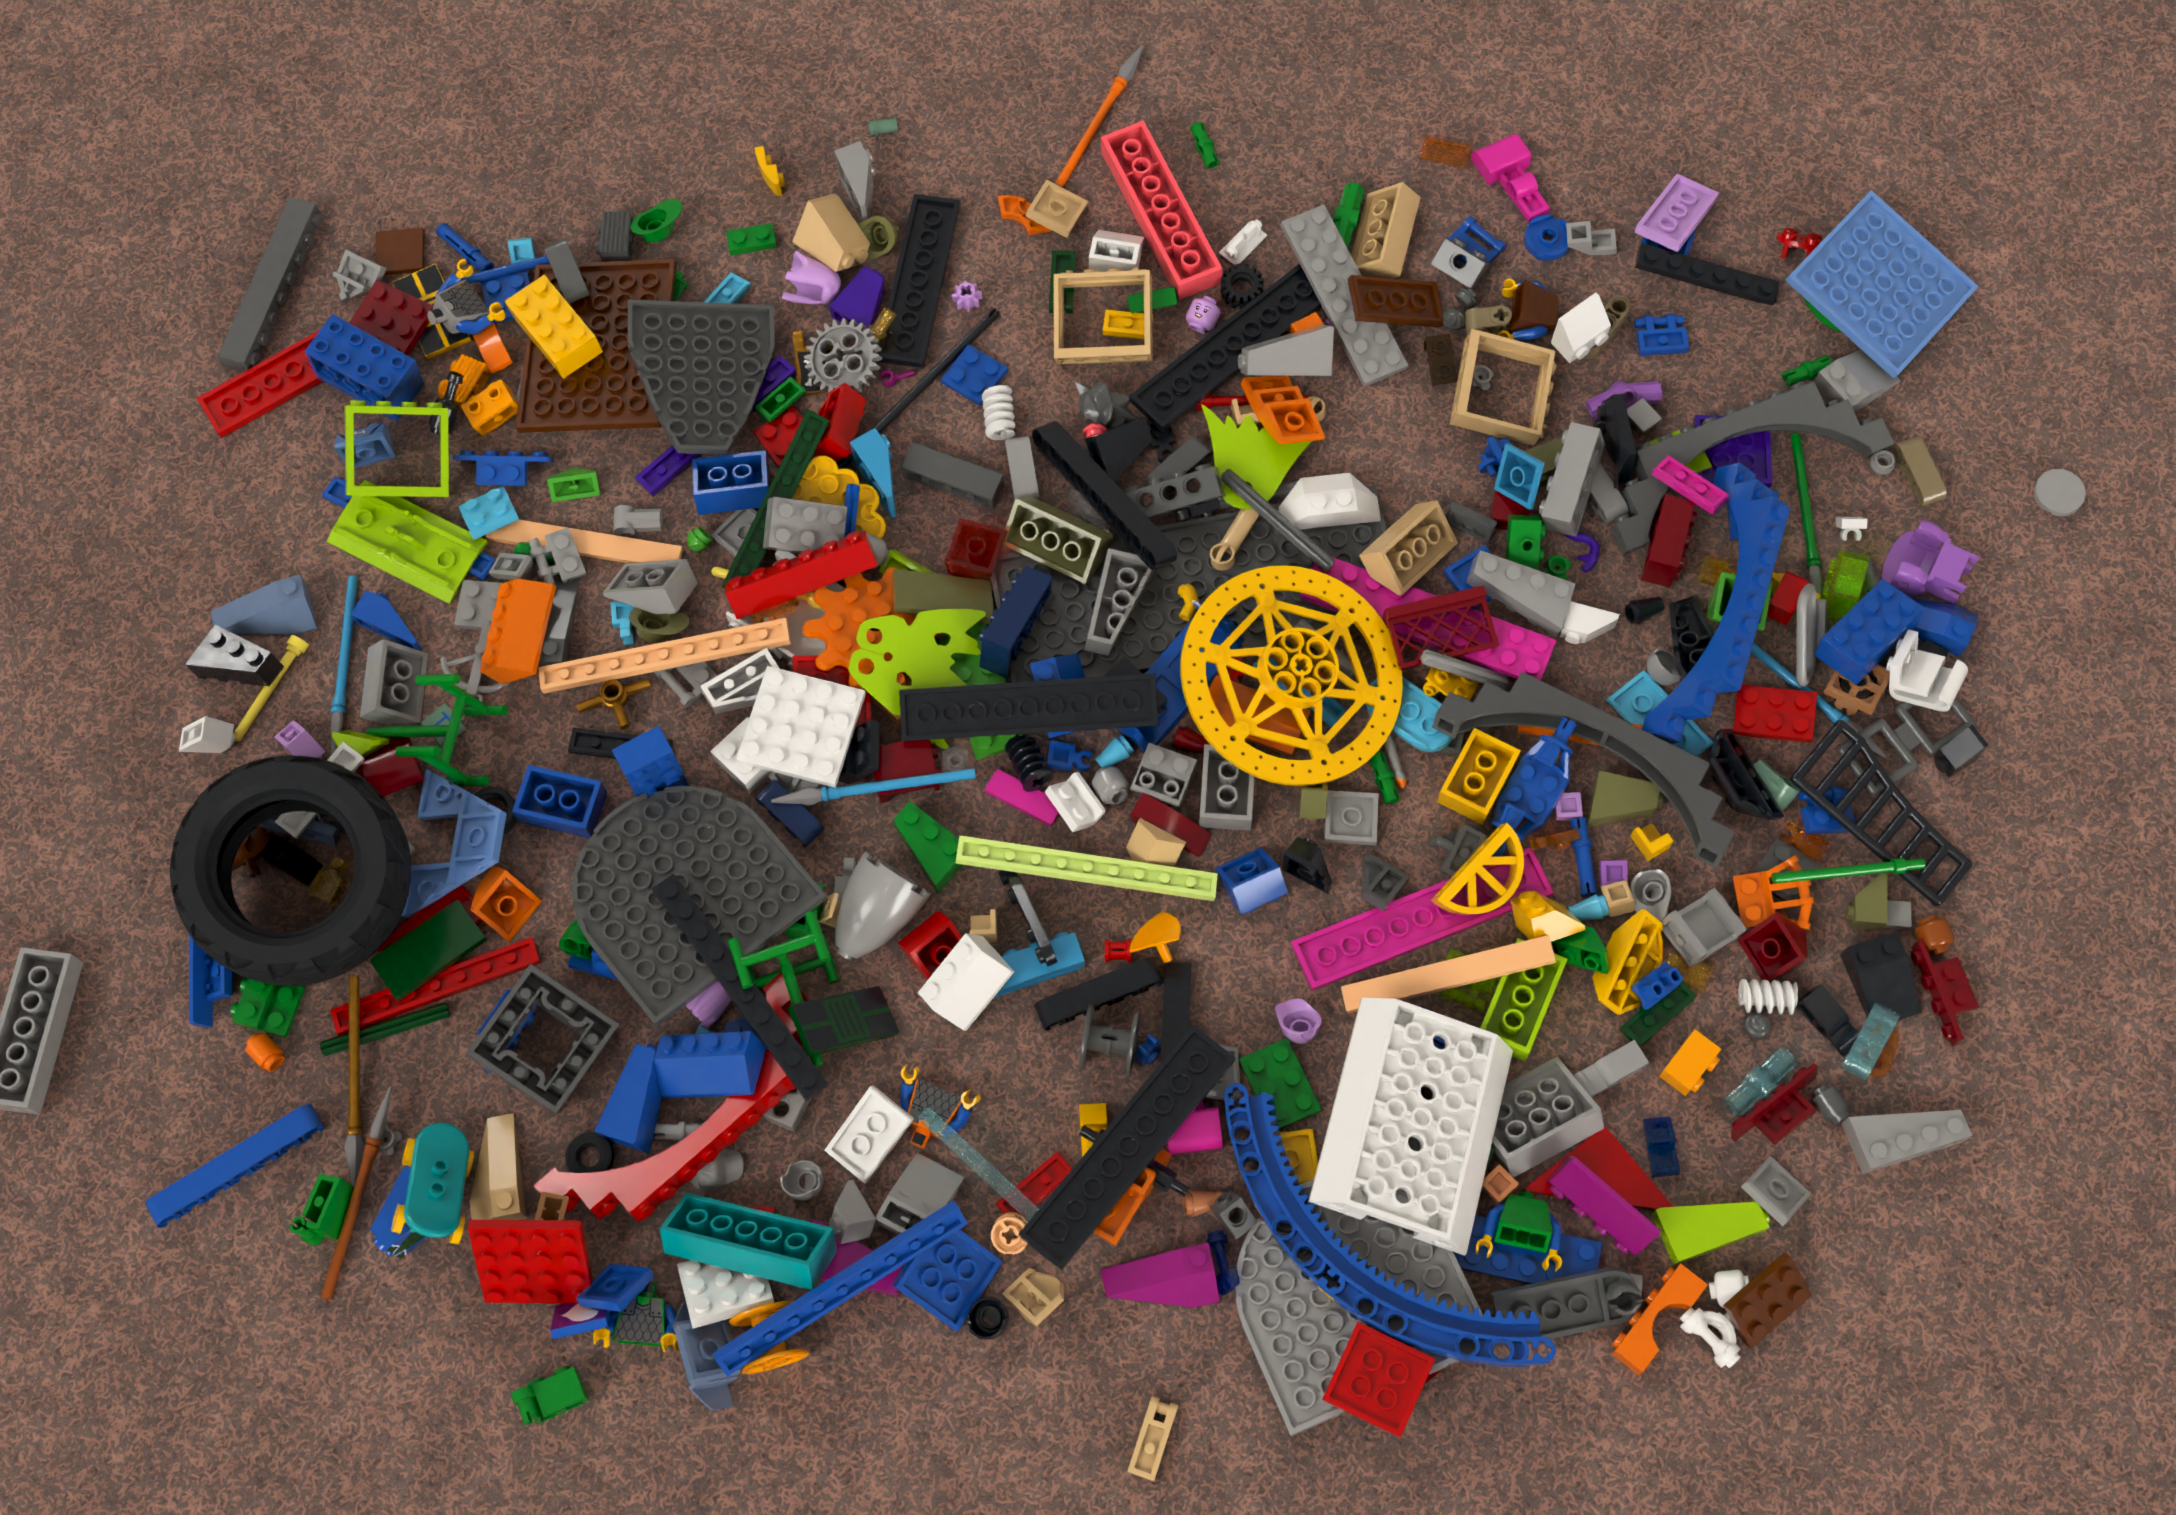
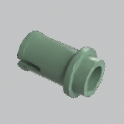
M896 117L881 120L872 118V121H868L870 135H875V137H878V134L898 132Z

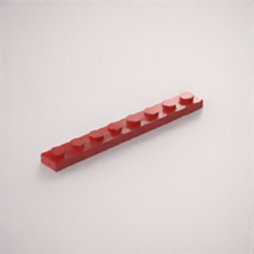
M533 937L452 965L399 1002L389 989L361 998L360 1029L525 970L530 964L533 966L541 964L535 940ZM349 1003L330 1009L336 1033L339 1036L349 1033Z

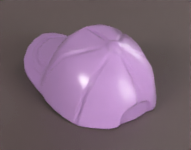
M1297 998L1275 1006L1281 1030L1290 1041L1297 1044H1305L1314 1040L1319 1033L1322 1020L1319 1013L1305 1000Z

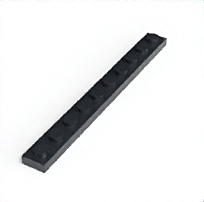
M675 874L654 886L652 891L805 1102L828 1086L826 1080L752 981V987L742 988L730 949Z

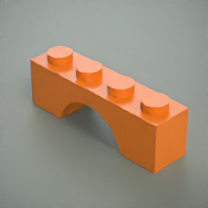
M1681 1263L1675 1269L1671 1266L1661 1277V1280L1664 1282L1659 1291L1654 1288L1644 1300L1648 1304L1643 1312L1640 1310L1636 1311L1628 1321L1632 1327L1626 1334L1621 1331L1612 1343L1616 1348L1611 1354L1638 1376L1644 1372L1659 1351L1652 1334L1653 1321L1658 1312L1673 1307L1688 1310L1708 1286L1707 1283Z

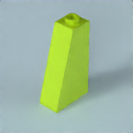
M1757 1202L1664 1207L1656 1209L1651 1214L1656 1227L1662 1231L1660 1236L1674 1266L1763 1233L1770 1228L1768 1224L1770 1223L1769 1215Z

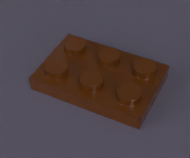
M1783 1253L1728 1300L1723 1307L1742 1341L1752 1348L1812 1295L1792 1257Z

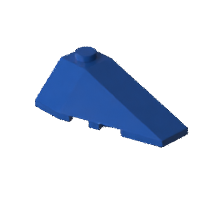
M1911 598L1925 608L1917 626L1912 630L1918 632V639L1923 641L1928 639L1950 650L1949 653L1959 657L1967 647L1974 632L1978 614L1955 604Z

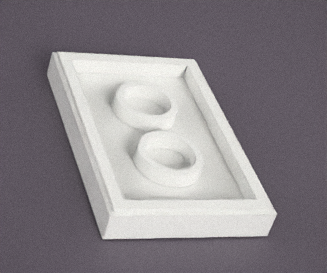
M872 1085L824 1151L866 1184L879 1169L914 1118Z

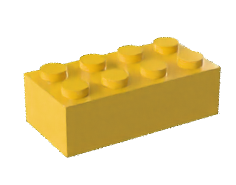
M545 275L505 300L513 318L563 379L603 352L592 331Z

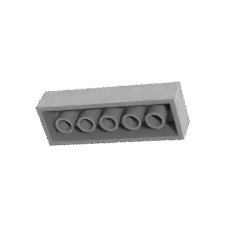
M20 948L0 1016V1110L41 1115L83 962L72 954Z

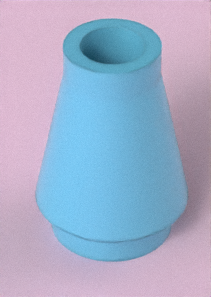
M1121 735L1118 738L1114 737L1095 760L1101 768L1111 767L1130 758V754L1134 750Z
M1595 894L1568 907V910L1580 921L1604 919V916L1609 915L1604 895L1597 896Z

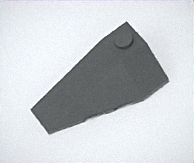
M554 580L556 590L538 667L569 661L579 580H570L565 583L562 580Z

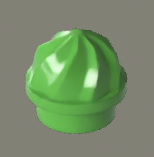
M698 526L695 530L691 529L689 531L687 545L691 550L701 552L710 547L709 543L713 539L705 529Z

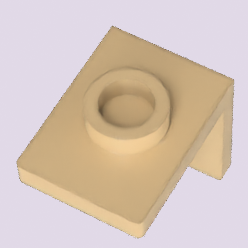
M835 892L827 896L818 922L836 928L837 915L841 903L837 901L838 893Z

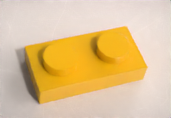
M1105 310L1103 335L1144 339V313Z

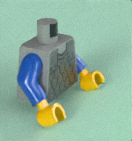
M461 259L457 263L459 271L456 274L452 273L435 294L433 310L428 311L427 315L432 325L442 322L452 334L461 332L476 335L493 324L492 321L494 319L496 321H503L506 314L504 310H501L502 306L498 302L491 304L488 309L466 279L461 280L462 277H470L473 274L472 265L468 269L462 270L466 266L467 261Z

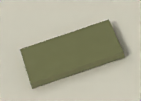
M901 569L893 570L894 612L917 615L919 612L937 609H973L986 613V616L978 621L979 623L990 624V618L994 611L991 581Z

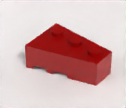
M846 383L841 384L828 393L818 413L830 421L811 460L817 456H828L836 462L843 457H848L852 452L850 442L854 440L859 431L858 425L864 414L866 399Z

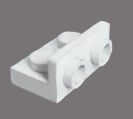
M1079 772L1073 773L1067 781L1050 785L1045 790V794L1072 832L1093 826L1106 811Z

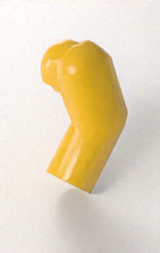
M1182 584L1178 588V595L1184 599L1185 604L1179 613V617L1185 621H1190L1196 611L1192 601L1194 600L1199 603V599L1194 586Z

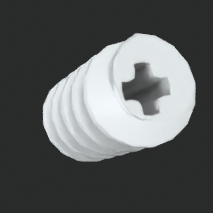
M1006 385L990 387L982 394L985 433L992 440L1010 439L1016 435L1015 431H1013L1016 424L1013 421L1015 418L1012 412L1014 406L1011 404L1013 402V397L1010 395L1012 394V389Z
M1741 979L1738 989L1739 1005H1744L1747 1013H1750L1752 1006L1756 1007L1757 1013H1761L1763 1006H1766L1768 1014L1772 1013L1774 1006L1777 1007L1779 1014H1782L1784 1008L1788 1007L1789 1014L1793 1015L1798 1001L1797 983L1795 981L1791 985L1790 981H1784L1781 985L1779 981L1774 980L1770 985L1768 980H1762L1759 985L1756 979H1752L1749 984L1746 979Z

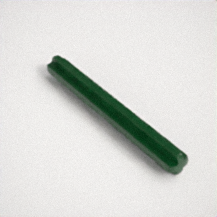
M441 1003L360 1029V1045L450 1017L449 1006L446 1003ZM349 1033L321 1041L320 1050L322 1054L328 1056L349 1049Z

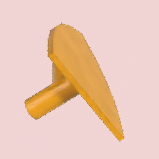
M1165 912L1154 916L1134 936L1129 950L1130 953L1156 946L1163 963L1170 962L1173 958L1167 943L1180 939L1181 925L1178 919Z

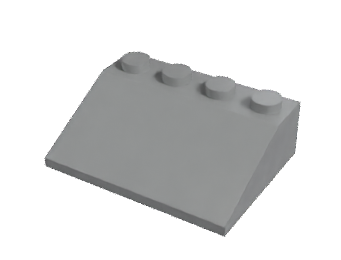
M1555 1057L1505 1084L1491 1147L1496 1148L1493 1155L1497 1162L1514 1178L1603 1130L1604 1123L1601 1108L1562 1061Z

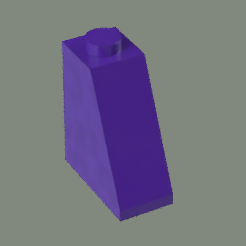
M864 266L829 305L831 317L840 323L843 318L848 323L854 319L858 325L863 323L866 329L869 328L874 332L885 292L882 274L875 269L871 270Z

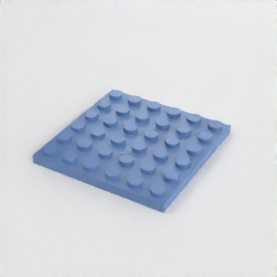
M1872 190L1785 279L1789 285L1892 378L1900 374L1979 287Z

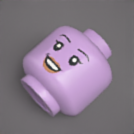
M1203 296V299H1194L1186 314V321L1189 323L1188 327L1202 334H1205L1206 331H1212L1221 313L1218 306H1216L1217 302L1208 296Z

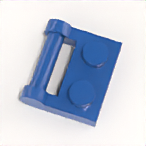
M1469 216L1447 239L1453 240L1454 237L1461 239L1467 243L1465 248L1472 252L1474 249L1482 252L1487 256L1485 260L1491 263L1506 249L1507 244L1502 240L1498 241L1478 225L1475 218ZM1470 230L1493 249L1489 252L1466 233ZM1461 255L1458 259L1466 265L1467 259L1464 255Z

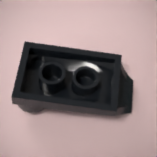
M1613 394L1608 399L1603 400L1601 406L1597 407L1598 421H1594V427L1600 428L1606 444V450L1614 463V488L1630 481L1637 454L1623 394Z

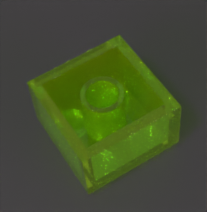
M1839 550L1837 559L1831 558L1821 598L1827 599V617L1840 620L1858 603L1870 556Z

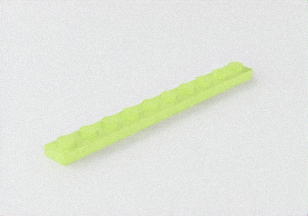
M960 835L955 862L956 864L1209 901L1215 900L1218 873Z

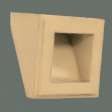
M1627 880L1601 886L1602 894L1608 906L1609 917L1630 913L1635 910V901Z

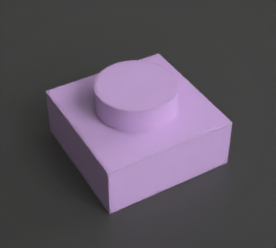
M1581 792L1562 794L1554 808L1555 821H1565L1574 818L1579 820L1580 817H1583Z

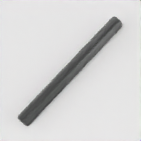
M1227 469L1221 475L1222 482L1323 571L1328 572L1335 565L1333 558L1235 472Z

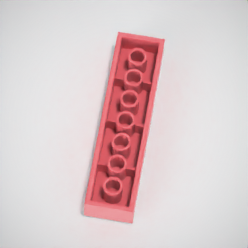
M1144 120L1102 136L1101 154L1170 286L1175 288L1178 301L1221 284L1222 267Z

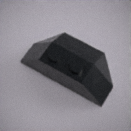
M1732 729L1718 730L1709 759V768L1713 773L1714 782L1725 793L1727 804L1735 812L1766 820H1777L1785 817Z

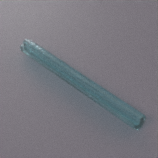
M927 1107L918 1117L919 1121L1026 1220L1029 1221L1039 1210L1036 1205L931 1108Z

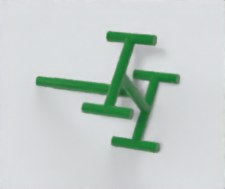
M459 674L417 675L415 678L417 685H437L456 697L449 725L383 726L366 729V734L383 738L445 737L442 751L439 746H399L396 748L395 754L397 757H418L448 775L445 779L457 786H487L489 784L488 776H468L449 764L463 711L466 716L507 715L508 707L506 705L487 706L456 686L455 684L460 683Z
M815 911L805 914L810 934L744 956L738 938L728 940L743 989L752 987V981L758 989L762 988L782 972L791 1003L796 1004L804 1002L796 979L797 975L824 966L830 984L840 981ZM815 944L818 954L817 958L792 966L787 955L788 952ZM777 957L781 970L755 979L751 965ZM820 1054L810 1056L815 1067L823 1065Z

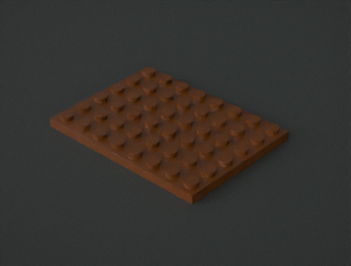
M675 259L577 263L590 295L569 305L595 335L603 352L563 379L527 335L516 420L518 433L661 427L651 408L628 348V299L673 301L677 269ZM551 264L536 265L534 281L545 275L564 298Z

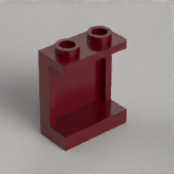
M930 740L900 741L879 746V770L873 772L875 782L942 773L941 767H935L934 759L938 758L936 744H930ZM939 784L877 793L880 803L890 801V796L935 787V791H938L940 786Z

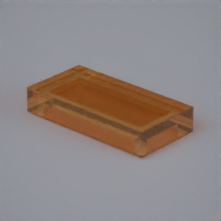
M1425 136L1420 159L1466 168L1471 145Z

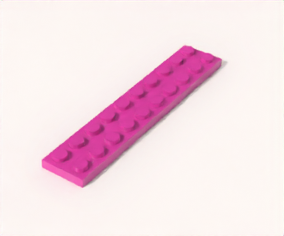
M1333 558L1335 565L1328 572L1323 571L1316 563L1312 567V570L1327 574L1355 590L1375 609L1383 622V613L1386 608L1437 597L1412 586L1403 595H1397L1371 578L1366 569ZM1301 593L1300 599L1338 613L1339 610L1328 602ZM1465 608V609H1461V610H1459V611H1461V612L1464 613L1465 610H1466V608ZM1471 608L1466 614L1478 622L1483 617L1482 612ZM1449 612L1444 615L1442 621L1455 628L1461 617L1453 612ZM1442 614L1436 615L1435 617L1439 619ZM1491 616L1499 646L1458 656L1460 659L1514 679H1518L1521 672H1524L1541 681L1556 640ZM1423 618L1417 626L1431 633L1436 622L1429 618ZM1463 619L1457 630L1471 637L1477 626ZM1417 620L1411 621V623L1414 625L1417 622ZM1403 623L1394 625L1396 634L1407 638L1412 628ZM1439 625L1433 636L1446 643L1452 632ZM1479 628L1473 639L1481 644L1491 642L1489 633ZM1415 630L1410 637V640L1423 645L1428 639ZM1454 634L1448 645L1460 650L1464 649L1468 641ZM1432 640L1427 644L1428 647L1439 651L1443 649L1441 645Z
M1532 847L1524 849L1523 875L1518 888L1510 899L1518 897L1521 893L1527 891H1536L1546 897H1551L1554 892ZM1483 865L1482 867L1504 887L1508 879L1510 865ZM1476 873L1477 907L1490 902L1498 893ZM1448 879L1392 901L1385 911L1374 908L1291 941V946L1311 991H1314L1513 912L1511 901L1509 899L1500 907L1481 914L1460 915L1448 912L1431 901L1450 880ZM1467 883L1450 900L1451 902L1468 907Z

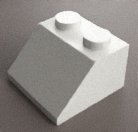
M1594 293L1558 319L1551 344L1569 363L1577 358L1579 360L1584 358L1593 346L1602 345L1609 337L1608 332L1611 324L1597 293Z

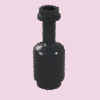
M449 371V374L446 376L449 383L444 398H438L435 403H442V408H448V435L449 432L453 431L459 411V405L454 402L458 384H463L464 377L455 371ZM431 415L429 430L440 435V415Z

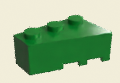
M909 801L893 819L894 826L934 890L939 894L963 866V864L955 863L959 839Z

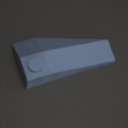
M301 575L275 581L211 611L213 626L217 625L238 635L283 634L291 636L317 629L309 586Z

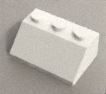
M965 933L919 990L918 994L933 1011L963 1031H967L1012 976L1014 970L983 936Z

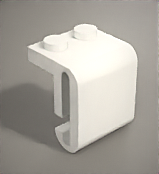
M1908 630L1904 638L1898 640L1895 656H1890L1886 670L1890 671L1889 693L1896 700L1945 712L1951 708L1968 673V667L1960 660L1956 661L1953 669L1943 667L1945 656L1918 650V632Z

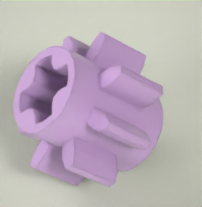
M964 281L959 286L955 285L956 293L952 294V300L957 302L958 310L964 308L970 312V309L974 306L979 308L982 292L977 291L976 283L971 284Z

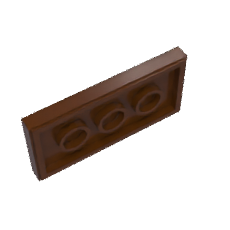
M1350 275L1347 279L1355 321L1425 327L1443 326V312L1436 282Z

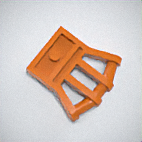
M1796 855L1768 871L1732 877L1739 917L1746 928L1756 927L1772 916L1777 909L1801 906L1798 921L1790 920L1803 930H1810L1811 923H1809L1812 904L1815 903L1814 897H1811L1809 890L1811 880L1770 884L1769 881L1772 873H1779L1786 868H1789L1790 871L1802 870ZM1798 888L1800 899L1773 903L1772 891Z

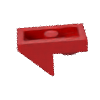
M1786 570L1769 603L1767 617L1787 626L1797 608L1801 590L1810 581Z

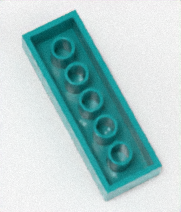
M690 1193L684 1194L660 1228L665 1254L809 1290L814 1289L837 1253L834 1228Z

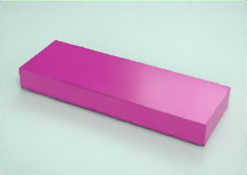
M1669 455L1653 469L1652 476L1712 515L1729 499L1728 493Z
M996 769L984 789L987 794L1052 827L1059 815V812L1045 793L1039 790L1026 792L1020 780L999 769Z

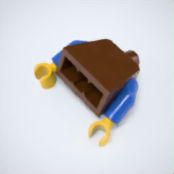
M1506 279L1504 287L1510 288H1503L1502 295L1508 298L1513 297L1512 319L1510 321V331H1513V334L1502 330L1498 333V336L1521 342L1544 337L1557 325L1558 319L1565 315V313L1558 311L1559 299L1557 295L1549 292L1538 281L1530 282L1525 280L1516 284L1513 279Z

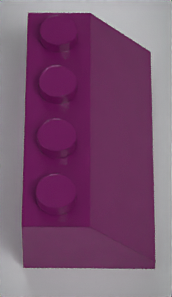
M1567 1156L1547 1180L1551 1185L1549 1190L1560 1200L1564 1197L1572 1203L1570 1208L1581 1218L1585 1216L1590 1218L1594 1222L1592 1228L1603 1237L1606 1234L1615 1240L1613 1246L1625 1256L1628 1252L1636 1256L1662 1232L1576 1157Z

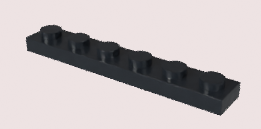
M1641 243L1639 246L1635 264L1636 269L1757 303L1774 305L1776 302L1779 281Z

